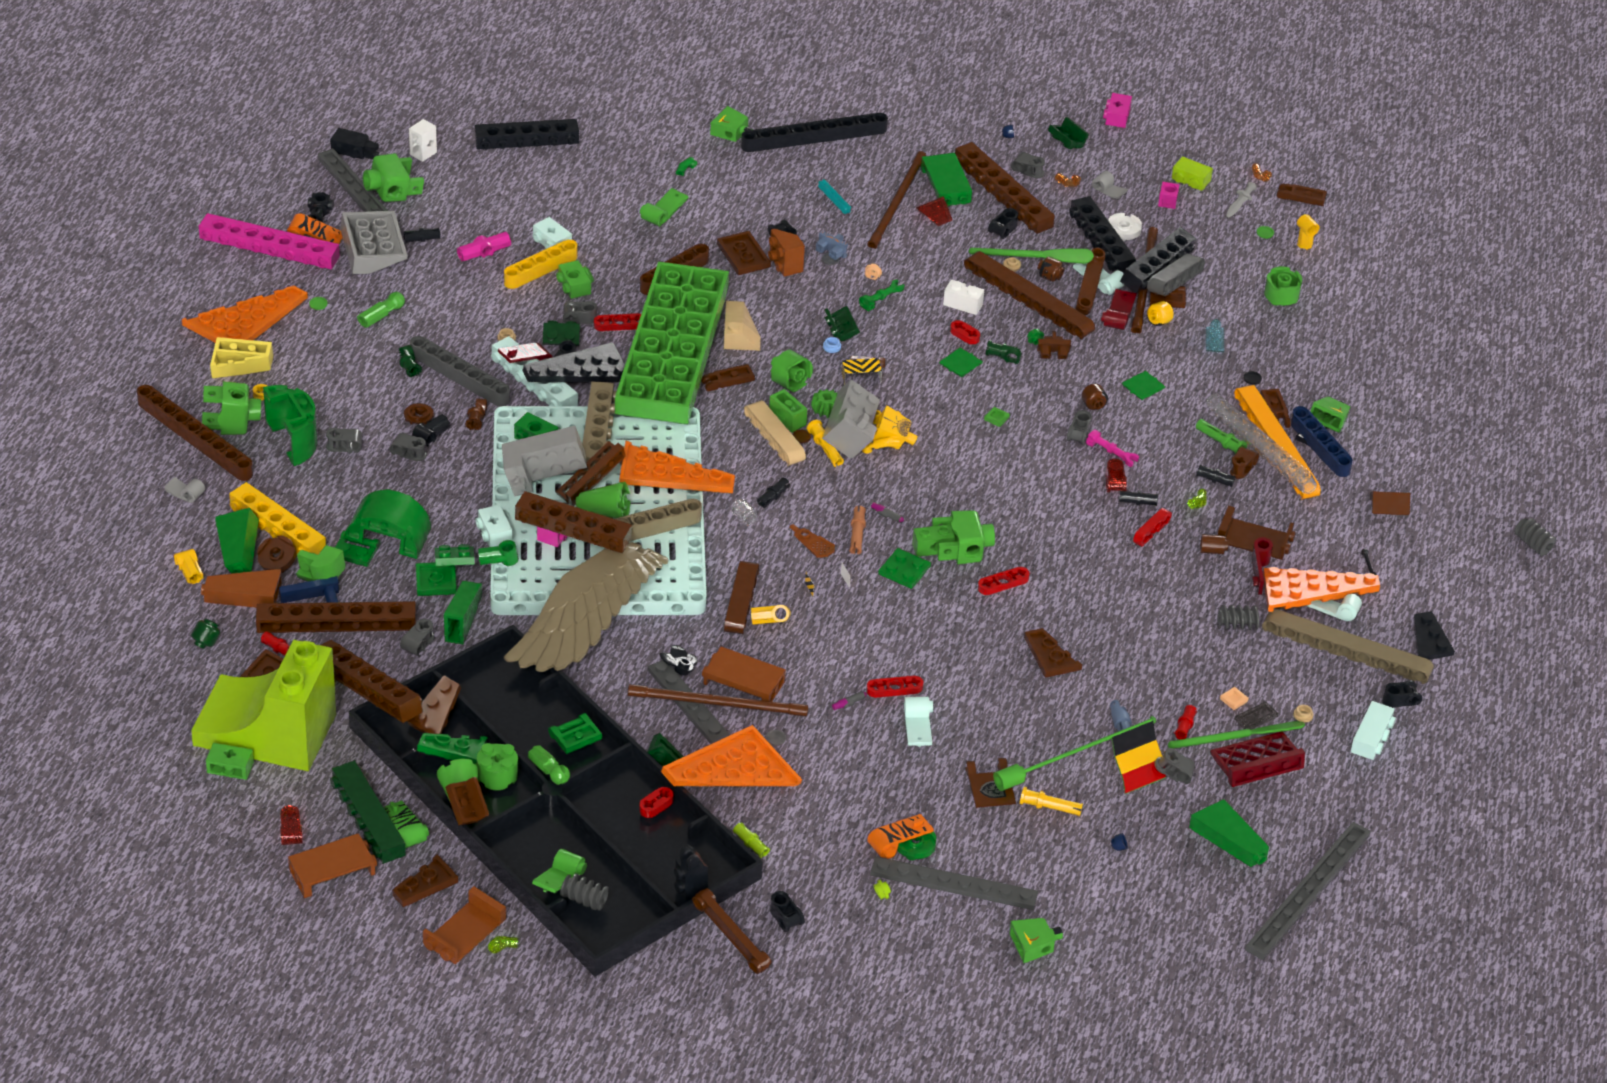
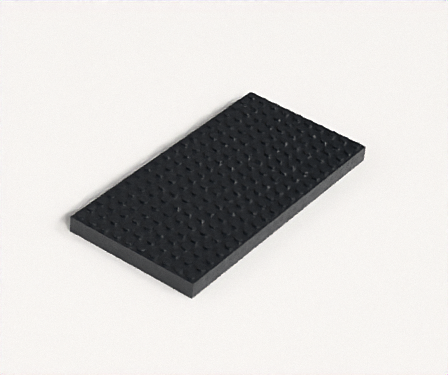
M514 625L401 683L413 692L418 693L423 701L443 676L448 677L458 683L461 690L454 708L449 713L447 725L443 728L441 734H448L451 738H461L462 735L469 736V739L480 740V736L488 737L487 743L511 744L514 746V750L518 755L517 781L514 784L512 782L508 785V788L503 790L488 789L480 781L479 785L489 816L479 822L458 826L451 803L437 778V770L442 765L445 767L451 765L450 761L452 760L417 751V745L423 735L422 732L408 725L407 721L402 723L370 701H366L349 710V728L594 977L704 913V911L701 912L694 906L692 898L685 901L683 896L678 894L674 887V882H676L674 869L676 868L675 859L680 857V851L683 846L690 845L693 848V852H698L703 862L708 866V889L713 892L718 904L762 879L763 862L683 786H673L662 774L661 770L663 767L562 670L556 671L552 667L544 672L536 671V665L520 668L518 665L519 661L507 662L504 659V656L524 636ZM586 713L602 733V739L566 754L556 740L550 737L548 728L560 726ZM534 746L543 747L558 761V765H564L569 769L570 778L565 784L558 785L553 783L550 774L546 775L528 758V752ZM660 787H668L673 791V803L671 806L651 818H646L640 814L639 804L643 798ZM560 849H564L585 858L587 867L584 874L579 875L578 881L582 877H586V884L590 880H594L593 887L597 883H601V890L608 886L609 891L607 900L599 911L598 909H591L590 906L586 907L583 903L579 904L575 900H569L568 897H562L561 889L555 893L550 891L543 892V888L532 884V882L552 867L557 852Z

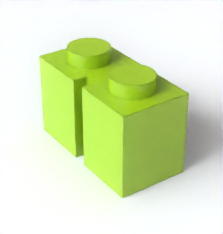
M1182 156L1173 166L1172 180L1178 183H1187L1188 186L1202 191L1211 181L1213 168Z

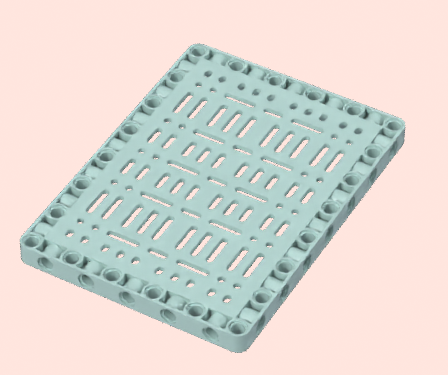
M501 406L494 412L492 506H501L512 528V541L516 544L519 557L518 562L512 566H506L502 562L491 564V611L496 615H539L557 584L555 581L560 580L564 574L570 571L552 569H574L586 561L584 559L585 541L568 536L561 543V559L556 560L555 546L537 540V526L515 520V505L522 494L514 496L503 466L502 444L517 440L514 438V424L527 412L558 426V430L576 426L583 443L588 406ZM693 407L688 424L611 414V416H614L613 427H609L612 428V436L607 441L614 445L620 443L625 448V441L632 442L633 446L640 448L642 445L648 447L649 451L657 448L658 451L667 453L666 449L671 448L673 456L686 459L687 463L693 465L695 463L701 464L700 413L697 408ZM616 439H643V440H616ZM620 462L592 489L604 487L606 484L619 483L620 475L617 474L621 472L622 465H620ZM578 470L564 474H575ZM556 475L532 481L533 492L531 493L567 503L555 493V485L559 483L562 486L573 475ZM539 483L542 484V493L540 494L536 493V485ZM628 485L630 494H626L627 500H630V503H644L631 504L629 515L688 499H697L702 503L701 521L697 524L630 541L633 543L639 542L643 549L649 548L654 552L655 543H660L661 555L668 558V564H663L662 568L656 569L654 575H649L647 583H641L640 591L637 594H631L629 603L621 606L618 615H700L706 610L703 491L674 489V493L669 494L668 488L659 487V493L655 494L653 487L640 486V493L636 494L634 493V485ZM523 542L527 543L526 560H521V543ZM537 542L542 544L541 560L535 559ZM571 542L576 544L575 560H570L569 544ZM671 542L675 543V560H670L669 543ZM590 543V558L605 548Z

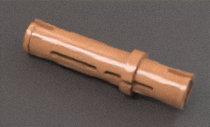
M858 506L854 508V516L851 520L852 535L849 551L852 554H855L856 548L857 554L862 552L863 529L866 527V509L863 506H860L859 512Z

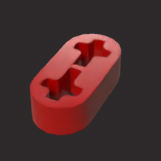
M955 320L951 323V334L968 344L979 343L980 331L961 320Z
M660 787L643 798L639 804L640 814L646 818H651L671 806L673 803V791L668 787Z

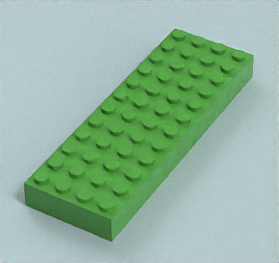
M658 262L615 395V414L679 424L689 423L727 295L729 271Z

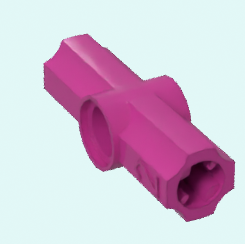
M507 232L488 238L481 235L476 237L473 243L458 247L457 254L462 262L478 256L485 258L488 255L492 256L496 250L511 246V240Z

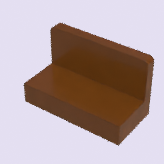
M1370 492L1372 513L1409 515L1411 493Z

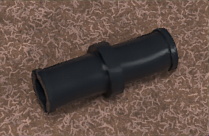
M419 228V230L403 232L405 243L412 241L425 242V240L440 239L441 237L439 228L425 230L424 228Z
M1199 465L1196 476L1212 480V483L1218 482L1230 487L1233 486L1236 476L1220 472V469L1216 468L1214 470Z
M782 477L775 485L769 486L767 492L757 499V502H760L758 505L766 508L773 500L779 499L781 493L790 487L789 481Z
M1121 490L1119 502L1136 503L1139 506L1140 504L1157 506L1158 494Z

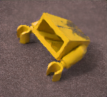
M886 405L882 413L879 410L876 411L873 424H876L877 430L873 442H870L862 452L869 454L872 452V448L879 449L884 447L900 449L904 442L913 446L918 436L909 432L911 426L909 419L904 417L899 411H895Z

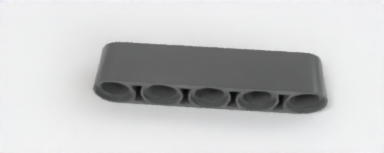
M1185 254L1153 275L1147 285L1148 291L1162 296L1168 295L1200 274L1204 268L1205 259L1192 254Z

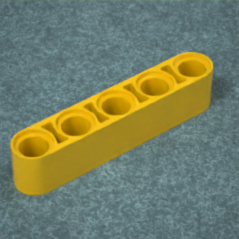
M571 239L562 241L504 269L505 287L509 289L518 288L558 269L560 264L575 261L577 259V242Z

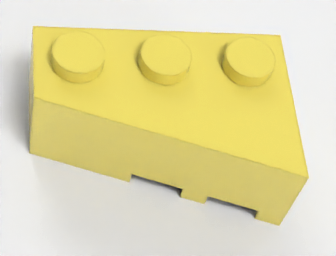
M217 337L210 364L212 378L269 371L273 361L272 342Z

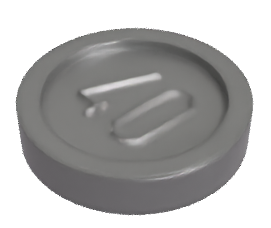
M826 253L822 256V262L826 265H836L839 263V258L834 260L830 258L829 253Z
M771 730L766 734V740L770 745L780 746L785 743L786 735L780 730Z

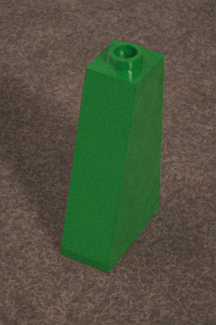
M250 508L216 516L215 521L225 567L231 574L252 572L259 522L258 517Z
M462 581L444 613L445 642L464 645L482 598L481 583Z
M1224 799L1191 814L1189 825L1191 830L1250 867L1256 864L1261 865L1267 860L1269 846Z

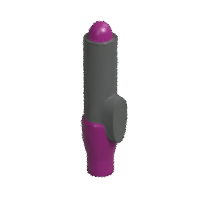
M875 502L872 503L871 508L875 509L881 516L889 517L897 522L904 521L903 516L883 505Z
M860 691L832 704L833 710L846 709L853 706L855 702L864 699L867 694Z

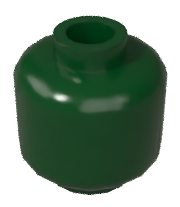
M207 618L199 620L191 633V637L195 640L194 644L203 649L206 646L213 647L221 633L218 628L219 625Z

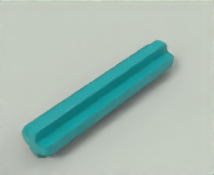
M825 179L818 182V187L844 214L851 212V206Z

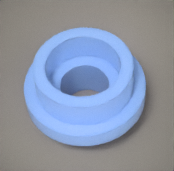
M829 337L823 343V349L829 353H836L841 350V343L838 338Z

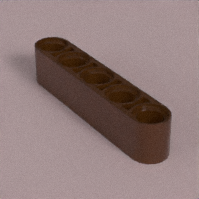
M702 243L696 244L665 261V263L703 267L709 262V247ZM656 267L640 276V292L644 295H648Z
M739 562L725 618L724 632L744 634L747 615H749L751 607L750 601L753 599V590L756 586L757 575L759 574V563Z

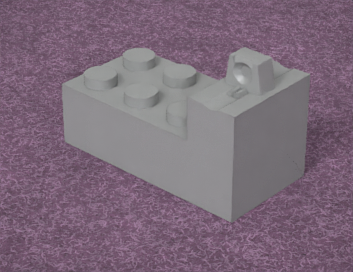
M853 380L848 381L837 393L822 439L847 457L854 458L874 439L877 427L872 425L880 399Z
M576 426L502 444L504 472L514 496H519L524 491L533 492L532 481L587 468L586 453Z

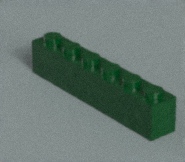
M355 760L332 768L331 785L333 789H338L341 802H346L349 815L355 817L356 827L359 831L362 830L364 832V840L371 844L375 858H379L382 864L406 856L404 840Z

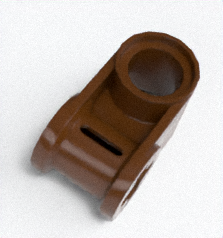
M1240 447L1232 457L1233 467L1230 470V475L1236 476V479L1245 478L1257 464L1259 453Z

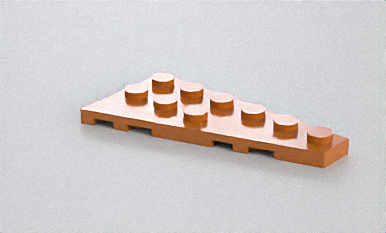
M625 441L624 450L626 457L622 460L619 482L647 487L733 493L735 475L717 469L702 468V464L695 463L693 465L687 463L686 459L661 451L655 453L649 451L648 447L641 445L639 448L633 446L632 442Z

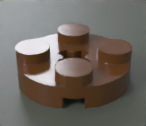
M277 536L278 538L273 539L271 537L267 538L258 547V562L264 570L281 569V573H284L294 563L297 551L292 541L285 536ZM281 551L278 557L273 556L274 552L278 553Z

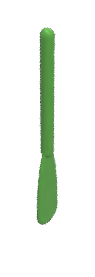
M992 248L969 249L970 254L980 251L986 255L1037 258L1050 256L1062 262L1082 264L1089 263L1094 257L1093 252L1089 249H1051L1045 251Z
M1292 721L1252 730L1243 729L1174 740L1168 743V747L1175 749L1244 738L1253 734L1301 729L1305 726V723Z

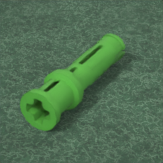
M1200 419L1196 424L1197 430L1222 444L1223 448H1229L1235 454L1240 447L1247 448V442L1244 440H1238L1234 434H1227L1203 419Z

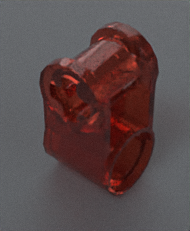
M1110 459L1107 462L1105 475L1107 493H1110V491H1126L1127 478L1125 476L1124 463L1120 459Z
M293 805L283 807L280 813L282 845L303 844L299 809Z

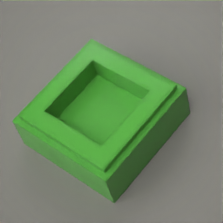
M993 407L984 416V420L1001 427L1009 419L1010 414Z

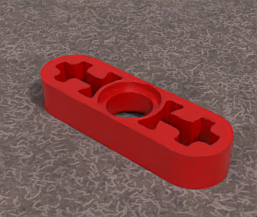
M641 314L598 315L594 318V328L598 331L637 330L639 323L637 321L640 320ZM621 321V322H624V323H623V324H617L616 322Z
M1161 508L1137 530L1133 542L1143 547L1154 537L1153 534L1155 532L1158 533L1170 522L1172 512Z
M1016 567L981 578L978 582V591L983 595H991L1026 584L1029 581L1030 572L1025 567ZM1004 579L1007 580L1008 583H1001L999 582V580Z
M919 676L872 679L867 683L866 692L870 697L874 698L918 694L923 690L924 681ZM892 685H897V686H899L900 688H899V689H892V688H890V686H892Z

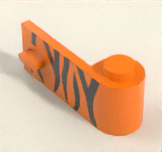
M296 214L287 229V232L302 236L307 234L316 239L339 244L342 239L340 230L304 214Z
M921 814L874 829L868 835L867 842L880 857L890 859L895 856L898 843L934 831V828Z

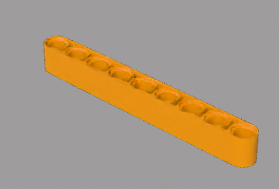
M1255 385L1236 388L1234 391L1235 399L1239 400L1242 410L1246 411V416L1255 425L1253 427L1263 437L1261 439L1270 448L1269 451L1277 459V464L1281 470L1285 471V476L1294 485L1292 487L1296 493L1300 494V499L1319 496L1321 490L1317 479Z

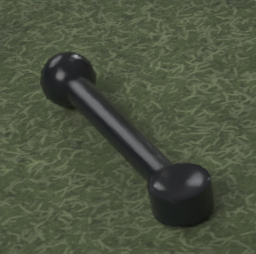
M1362 549L1361 554L1365 557L1369 572L1377 575L1373 572L1368 557V550Z

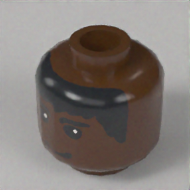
M1050 256L1044 260L1041 259L1037 267L1040 277L1052 282L1060 280L1065 271L1062 261Z
M1090 384L1082 391V400L1088 409H1101L1108 402V396L1104 388L1099 384Z

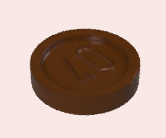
M803 429L796 430L792 434L799 443H807L811 439V434Z

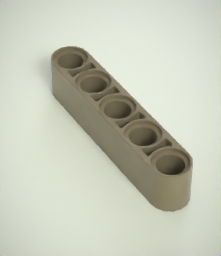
M688 499L619 517L616 520L632 524L630 541L699 523L702 515V503L697 499Z

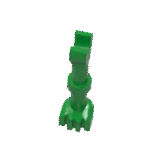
M893 280L889 287L879 289L871 296H861L859 304L869 312L875 308V301L883 300L891 293L902 292L905 285H898V280Z

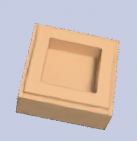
M1233 687L1222 694L1220 700L1235 710L1247 703L1248 697L1236 687Z

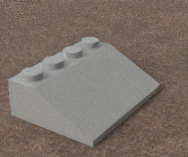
M395 211L342 212L340 230L352 274H371L407 259V252Z

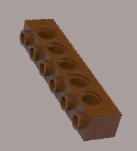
M527 491L523 492L515 505V520L616 552L623 553L631 540L632 524Z

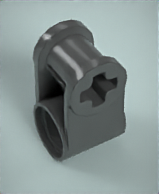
M1021 152L1012 162L1011 168L1013 171L1021 172L1020 174L1033 178H1042L1045 175L1043 171L1045 160L1042 157Z
M569 301L563 307L565 312L563 315L564 323L573 321L577 324H593L594 318L597 316V305L592 301Z
M1080 410L1076 412L1068 430L1067 441L1074 440L1085 445L1092 418L1089 411Z
M330 428L326 432V437L328 438L326 449L331 452L352 453L354 451V453H358L362 448V432L358 429Z
M399 433L389 447L393 455L397 454L400 457L414 461H423L427 457V452L424 450L426 446L425 440L406 433Z
M429 619L418 620L409 632L402 637L400 647L416 656H420L419 653L421 651L424 652L434 639L432 621Z
M1168 748L1162 757H1158L1155 760V767L1160 773L1165 774L1176 782H1184L1187 785L1191 782L1195 763L1178 753L1175 749Z

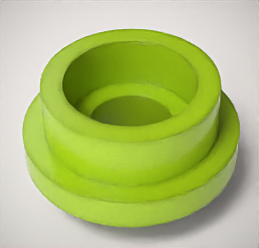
M880 879L877 880V883L873 885L874 890L880 900L884 898L887 900L891 890L886 881L882 883Z

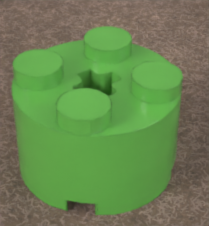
M1284 266L1271 269L1266 278L1265 297L1273 305L1285 306L1297 303L1302 285L1301 274L1296 270L1295 272L1290 271L1289 267Z
M791 349L782 352L779 356H775L771 361V380L789 391H798L807 385L805 383L807 378H811L813 371L812 363Z
M490 743L482 745L481 750L477 754L478 782L480 783L481 781L485 784L486 788L491 790H503L508 788V785L512 782L514 784L517 781L518 755L513 745Z

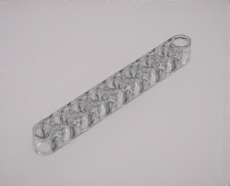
M1212 394L1207 398L1206 404L1211 413L1237 437L1247 442L1251 449L1259 453L1265 461L1300 491L1310 494L1316 490L1317 483L1311 472L1219 394Z

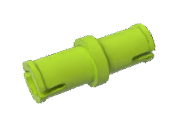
M742 822L733 828V833L744 841V845L747 848L750 847L760 858L770 852V848L759 840V836L756 833H752Z

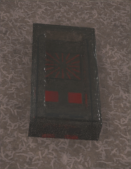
M1265 701L1236 715L1234 720L1243 729L1252 730L1277 718L1278 712Z

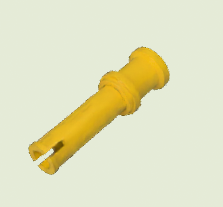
M817 419L811 421L806 429L813 435L814 442L822 447L834 467L842 465L844 459L837 449L822 439L825 432L822 422Z
M1025 786L1023 787L1019 803L1021 805L1024 803L1034 805L1037 809L1046 807L1080 816L1081 811L1073 809V807L1082 809L1083 803L1080 804L1045 795L1044 791L1028 790Z

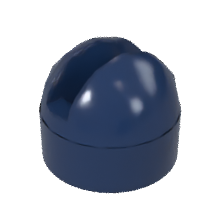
M1013 124L1003 127L1002 135L1005 138H1014Z
M1123 833L1117 834L1111 839V846L1114 850L1122 851L1128 848L1127 840Z

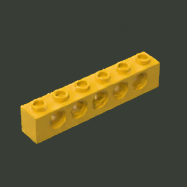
M247 482L229 493L230 507L233 511L250 508L259 519L258 528L260 530L264 529L272 538H278L277 536L289 538L297 554L300 550H304L318 555L326 546L325 536Z

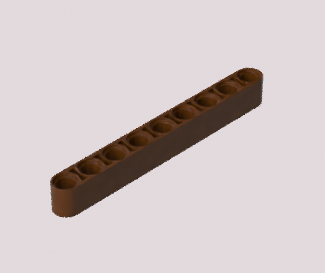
M977 251L964 260L965 268L973 271V274L984 278L991 285L997 286L1002 292L1010 294L1015 300L1026 304L1025 306L1033 311L1036 310L1044 318H1049L1057 326L1065 328L1067 332L1074 336H1078L1080 340L1095 330L1094 322L1090 318L983 252Z
M141 385L137 388L138 405L237 479L248 481L253 477L252 460L152 386Z

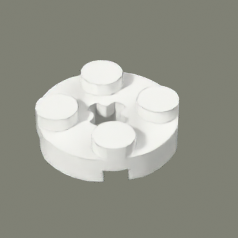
M1117 213L1110 216L1108 221L1123 241L1132 240L1140 236L1142 223L1138 217L1132 214L1130 217L1125 216V213Z

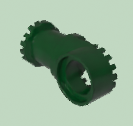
M988 340L985 355L999 356L1006 363L1011 362L1015 363V365L1019 363L1022 353L1020 349H1017L1018 347L1014 348L1015 346H1007L1006 343L998 344ZM1008 354H1015L1017 358H1011Z
M410 345L400 347L398 350L400 351L399 354L401 353L399 356H402L399 361L400 366L406 370L408 377H414L416 374L419 375L422 367L415 362L412 347Z

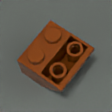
M771 229L768 257L770 261H774L776 270L781 272L784 277L803 272L805 245L798 235L778 229Z

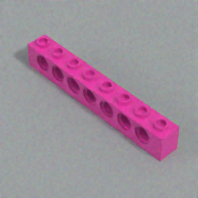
M207 213L199 224L200 239L234 246L239 249L243 248L256 253L260 252L273 257L277 256L327 269H332L340 257L339 244Z

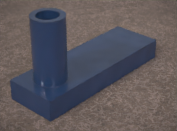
M337 576L279 587L281 603L324 595L327 603L339 602L336 594L339 593Z

